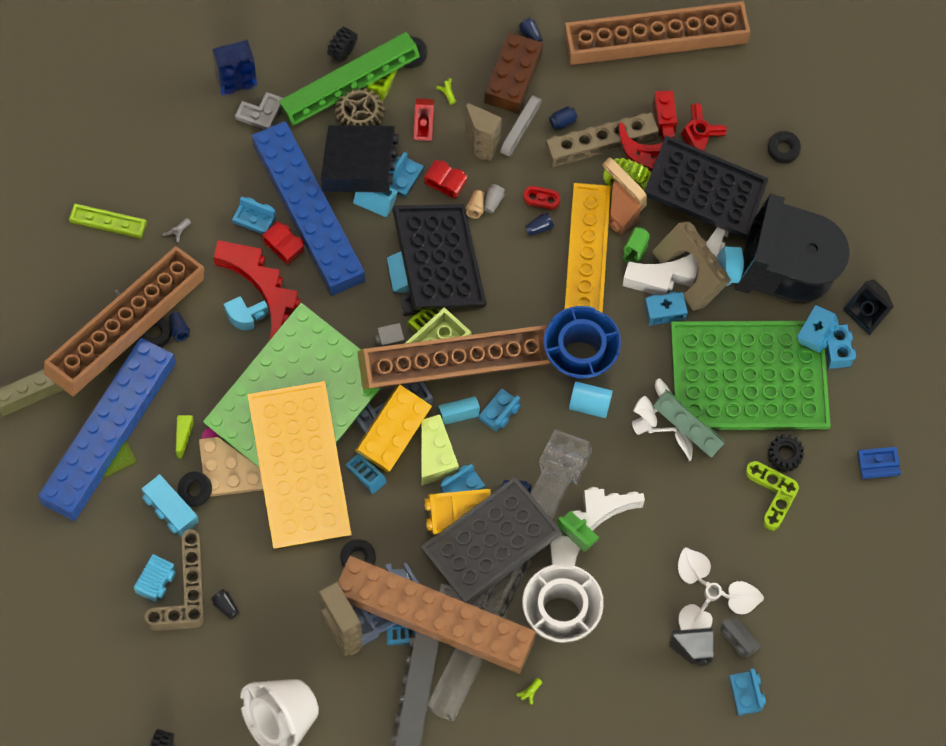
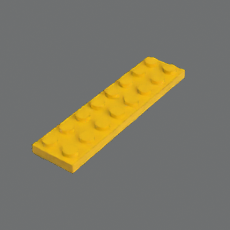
M574 183L565 309L574 306H589L603 313L611 186Z

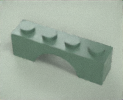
M667 389L653 403V407L711 458L723 446L724 439L712 428L697 419Z

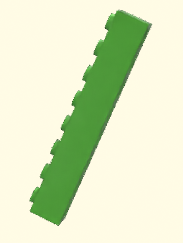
M407 32L279 100L282 111L292 126L340 101V96H346L344 94L345 91L350 93L351 88L354 91H357L358 87L362 89L419 58L417 46Z

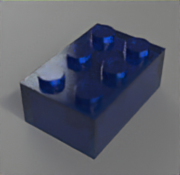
M248 40L212 49L216 78L222 95L233 94L236 91L247 90L257 86L255 62Z

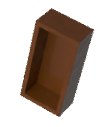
M508 32L485 91V104L519 114L542 55V42Z

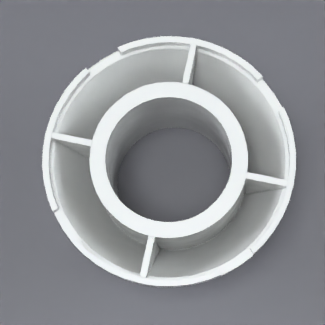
M556 564L540 570L530 579L523 595V611L529 625L542 637L555 642H572L585 637L597 626L603 612V595L596 580L585 570L573 565ZM564 598L572 601L578 607L580 614L573 620L561 622L552 619L546 613L544 606L553 599Z
M300 680L252 682L242 689L240 696L244 701V706L241 707L242 714L249 731L260 746H298L318 716L316 698L310 688Z

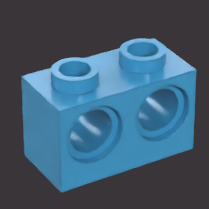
M848 324L838 325L836 331L832 332L829 336V343L825 348L829 369L851 367L856 359L855 348L851 346L853 336L852 332L848 330ZM834 336H840L842 340H837ZM838 353H842L846 357H840Z

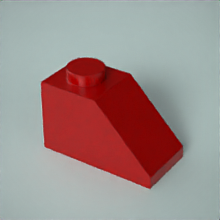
M416 98L413 140L432 141L434 99Z

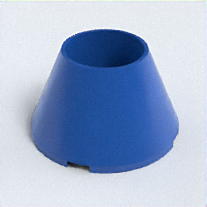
M574 306L562 310L552 318L545 330L544 349L549 361L560 372L573 378H591L606 372L615 363L620 353L621 336L617 325L606 313L603 314L593 307ZM575 342H584L591 345L597 354L590 358L579 359L570 355L565 348Z

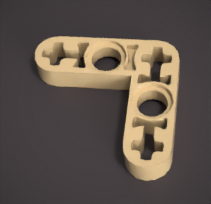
M609 157L602 164L603 167L641 205V212L647 206L646 193Z

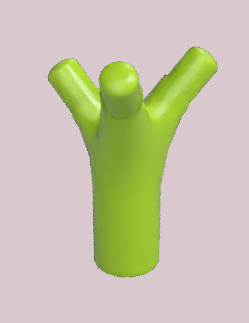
M451 78L448 81H444L445 87H436V89L441 90L446 95L450 105L456 103L451 89Z
M536 678L527 689L516 693V696H522L521 700L529 697V704H533L534 693L543 682Z

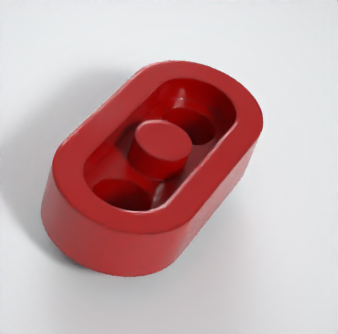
M529 186L524 191L523 199L530 206L554 210L560 204V195L555 190Z

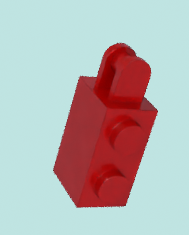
M673 90L655 91L653 98L655 122L659 130L658 134L662 135V141H664L666 135L673 138L676 132L677 117Z

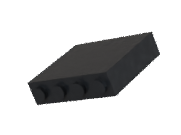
M328 125L321 173L322 191L390 192V185H394V174L392 171L396 169V162L393 160L397 158V147L395 145L399 143V135L395 134V126Z

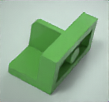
M570 511L564 517L560 516L558 518L557 527L585 553L599 540V537L586 525L587 520L585 518L580 520Z

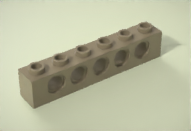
M652 112L647 114L641 113L632 118H622L613 123L606 122L601 126L588 127L579 132L572 131L563 136L551 137L546 140V151L552 167L623 149L620 135L616 134L619 132V123H624L628 136L639 144L657 140L659 130Z

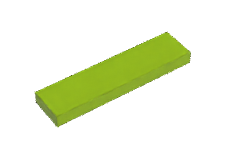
M75 203L69 218L70 223L142 239L147 224L145 219Z

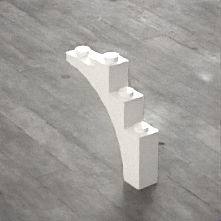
M719 227L716 228L706 242L707 247L716 258L717 254L725 246V242H723L724 237H728L729 234L728 231ZM692 254L673 262L661 264L628 262L623 286L659 296L667 295L668 291L672 292L674 283L691 287L698 277V264Z
M591 487L584 490L585 512H572L580 520L585 518L587 520L586 525L593 531L599 524L615 514L630 509L642 508L644 505V493L629 492L627 495L611 493L605 496L604 489ZM562 534L549 544L551 565L575 566L580 548L569 537Z

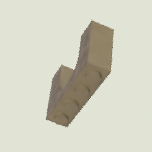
M691 222L678 223L652 252L660 264L678 260L686 251L695 257L699 269L696 282L684 294V299L692 310L704 309L731 279L728 277L726 270L717 261L716 256L707 247L706 242L700 237L695 226Z
M336 582L319 591L320 599L325 606L321 610V614L345 656L348 654L354 655L362 647L361 622Z

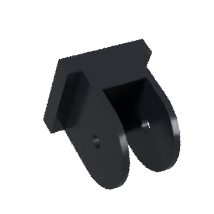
M770 193L756 214L749 236L746 239L743 251V274L740 282L736 283L735 290L749 294L753 289L797 303L815 301L827 293L834 280L842 274L848 264L849 244L846 236L838 225L830 219L784 204V197Z

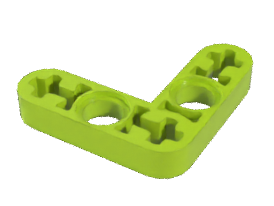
M752 461L746 468L747 478L777 493L763 520V525L766 529L771 531L777 530L798 493L799 485L795 480L760 462ZM757 468L758 473L752 474V470ZM763 472H766V474L764 475V478L761 479V476L763 475ZM775 476L778 482L770 484L767 481V477ZM781 480L784 481L781 488H778L781 483ZM789 485L793 486L790 492L786 491ZM779 500L784 501L786 508H777L776 502ZM774 513L778 514L775 522L770 524L769 519H772Z

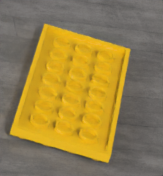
M325 381L248 394L273 548L277 549L351 536Z

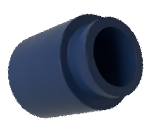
M567 106L552 113L549 121L554 130H562L576 123V118L578 117L574 108Z

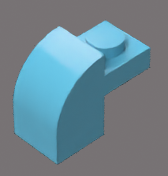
M724 246L717 254V260L731 279L726 285L728 286L731 283L740 282L744 269V259L741 247Z
M240 296L223 304L230 323L240 330L255 329L254 321L263 320L269 315L268 306L265 301L247 308Z

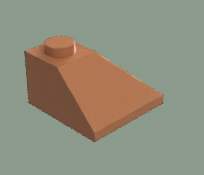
M614 181L610 201L609 223L615 232L618 231L623 235L638 223L641 205L617 181Z

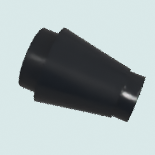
M224 589L211 598L214 602L213 605L229 617V619H232L239 613L229 592H226Z

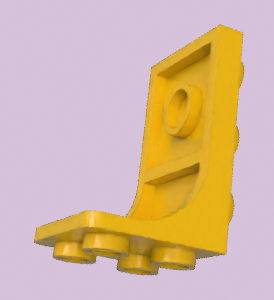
M481 489L427 494L428 498L424 499L425 511H429V518H426L427 530H431V534L440 533L490 496L491 490Z

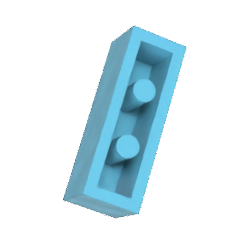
M160 474L142 488V499L144 502L156 509L154 512L161 520L164 518L168 522L167 527L173 534L177 533L181 537L186 530H190L199 523L194 511Z

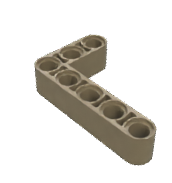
M186 530L182 535L184 606L156 607L147 610L145 621L147 627L152 631L198 628L204 623L201 541L198 532L195 530ZM190 538L196 539L193 544L187 543V540ZM190 557L197 558L193 563L187 561ZM193 575L198 577L197 580L193 582L188 580V578ZM193 594H197L199 596L198 599L194 601L190 600L189 597ZM194 613L200 615L195 620L190 619V616ZM172 615L180 616L177 621L170 620ZM153 616H158L159 620L157 622H150Z

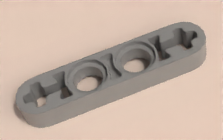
M534 95L530 98L504 141L500 153L508 157L512 154L538 111L542 99Z

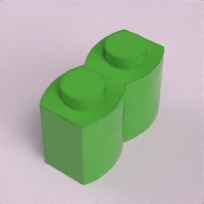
M637 227L633 229L623 249L622 259L625 263L641 262L650 239L647 230Z

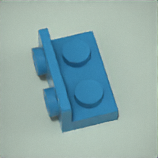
M404 152L395 161L396 169L392 171L394 174V185H390V188L397 190L398 195L406 198L423 172L424 166L409 159L408 153Z
M501 389L478 416V419L496 432L500 428L503 429L508 424V418L511 414H516L520 409L521 397L518 395L514 397L504 389Z
M472 464L462 466L452 477L447 476L440 484L441 493L481 490L485 488V484L474 471Z
M755 668L750 669L749 672L729 675L738 716L761 712L766 704L764 693H760L759 685H761L759 673L756 674Z

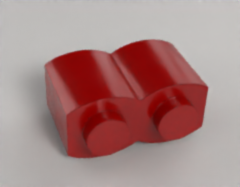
M434 160L424 176V183L452 199H457L467 183V176L461 169L449 167V164L445 161Z
M277 221L262 234V241L285 264L289 265L304 252V241L298 235L294 236L290 233L291 229L287 224Z

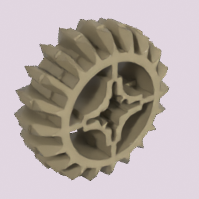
M358 87L357 91H354L351 88L350 93L344 92L345 97H339L340 101L336 102L335 114L336 120L340 122V125L380 126L381 120L384 119L385 108L383 101L380 100V96L378 94L374 95L373 90L368 92V89L365 88L362 91ZM369 104L375 110L374 113L370 112V109H368ZM346 109L350 111L351 117L345 113Z

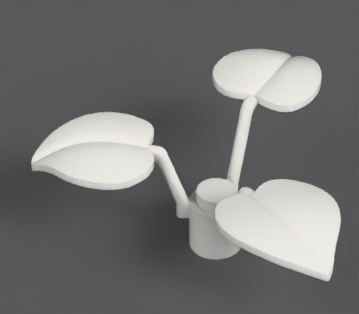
M660 378L656 379L655 389L658 396L665 389L672 393ZM646 396L641 397L634 408V412L642 417L632 421L636 434L640 435L646 431L650 434L653 432L674 431L678 444L685 452L689 461H691L693 455L691 439L677 427L653 428L657 425L655 415L657 410L653 408L651 401Z
M689 548L683 549L678 561L679 575L688 584H693L699 580L700 583L705 585L704 595L706 601L701 609L697 605L690 604L680 611L679 626L681 630L710 628L712 616L704 610L710 601H716L720 595L730 598L728 601L729 608L734 613L741 615L751 612L764 600V597L758 589L746 582L737 581L732 583L728 588V595L722 591L719 584H710L702 580V578L710 573L711 564L709 559L700 552Z

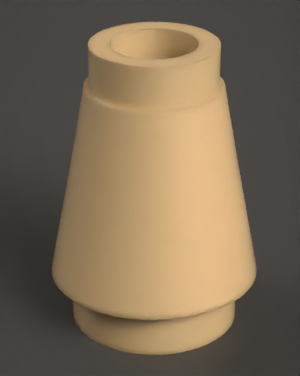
M480 190L473 192L465 208L468 217L477 219L484 212V193Z

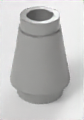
M491 184L487 189L484 204L486 212L494 213L505 196L504 188Z

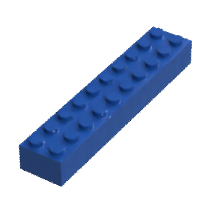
M286 121L253 134V147L300 238L304 241V245L330 296L365 282V272Z
M143 338L139 339L39 493L38 497L42 505L76 521L176 365L174 354Z

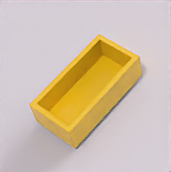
M397 385L354 451L385 472L391 471L432 406L403 386Z

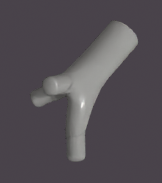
M186 218L176 227L162 235L165 237L175 234L176 243H179L182 231L191 222Z

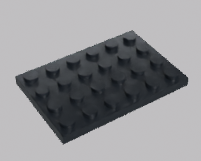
M666 135L644 192L652 200L747 239L769 178Z
M465 205L394 206L392 210L413 310L443 309L444 307L446 309L484 308L486 306V299Z

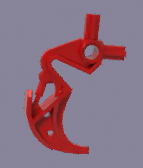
M691 104L692 120L685 126L681 135L686 144L704 151L709 136H726L727 127L725 125H709L703 119L701 104ZM619 123L620 140L627 158L642 164L643 167H647L648 171L652 172L662 143L655 145L639 144L628 136L624 123ZM696 128L700 129L702 133L697 132Z

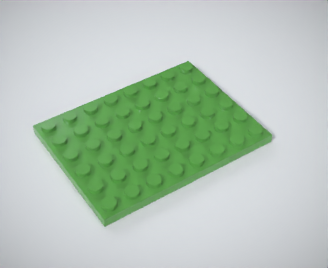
M300 303L203 423L260 468L248 394L325 381L335 442L337 443L381 388L363 390L357 353L361 349L303 303Z
M806 321L671 322L674 396L705 425L713 430L830 429L831 427L825 348H822L821 352L818 353L801 345L797 338Z

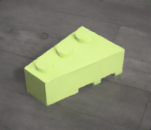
M440 414L423 419L422 485L442 480L447 476H453L459 469Z

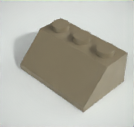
M468 103L466 105L465 133L473 154L481 160L491 161L500 145L502 118Z

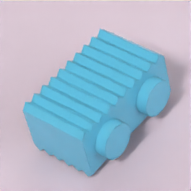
M152 554L140 578H138L134 585L135 593L154 603L159 598L162 599L166 593L167 588L165 587L168 581L172 582L175 578L174 564Z

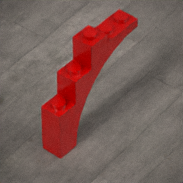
M218 240L213 256L214 264L241 275L259 291L268 306L271 316V340L289 318V315L301 303V299L298 298V291L281 288L283 277L280 276V270L264 267L265 256H263L262 249Z

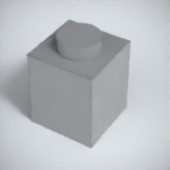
M400 323L378 328V335H375L377 347L404 344Z

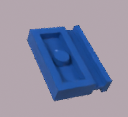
M897 447L858 450L857 455L862 479L900 476L901 470Z

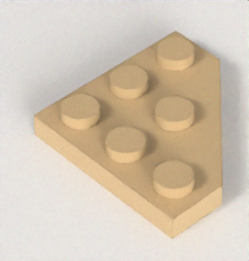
M219 437L199 439L203 474L210 479L212 484L210 497L264 490L261 471L257 465Z

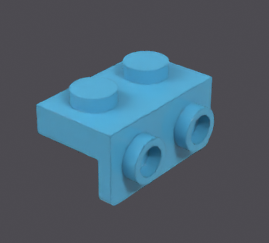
M241 196L239 200L240 205L232 219V223L259 234H264L272 227L276 219L275 209L268 204L257 203L250 197L245 198Z

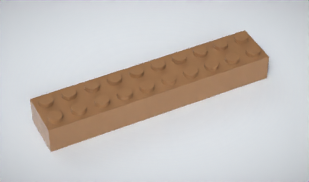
M744 1L568 22L565 23L564 37L570 65L747 44L750 37V28Z
M175 246L44 361V375L74 397L204 280V266Z
M547 325L362 349L357 351L363 390L551 364L544 349V334Z
M349 556L338 580V585L350 605L518 674L521 673L536 638V631L352 556Z

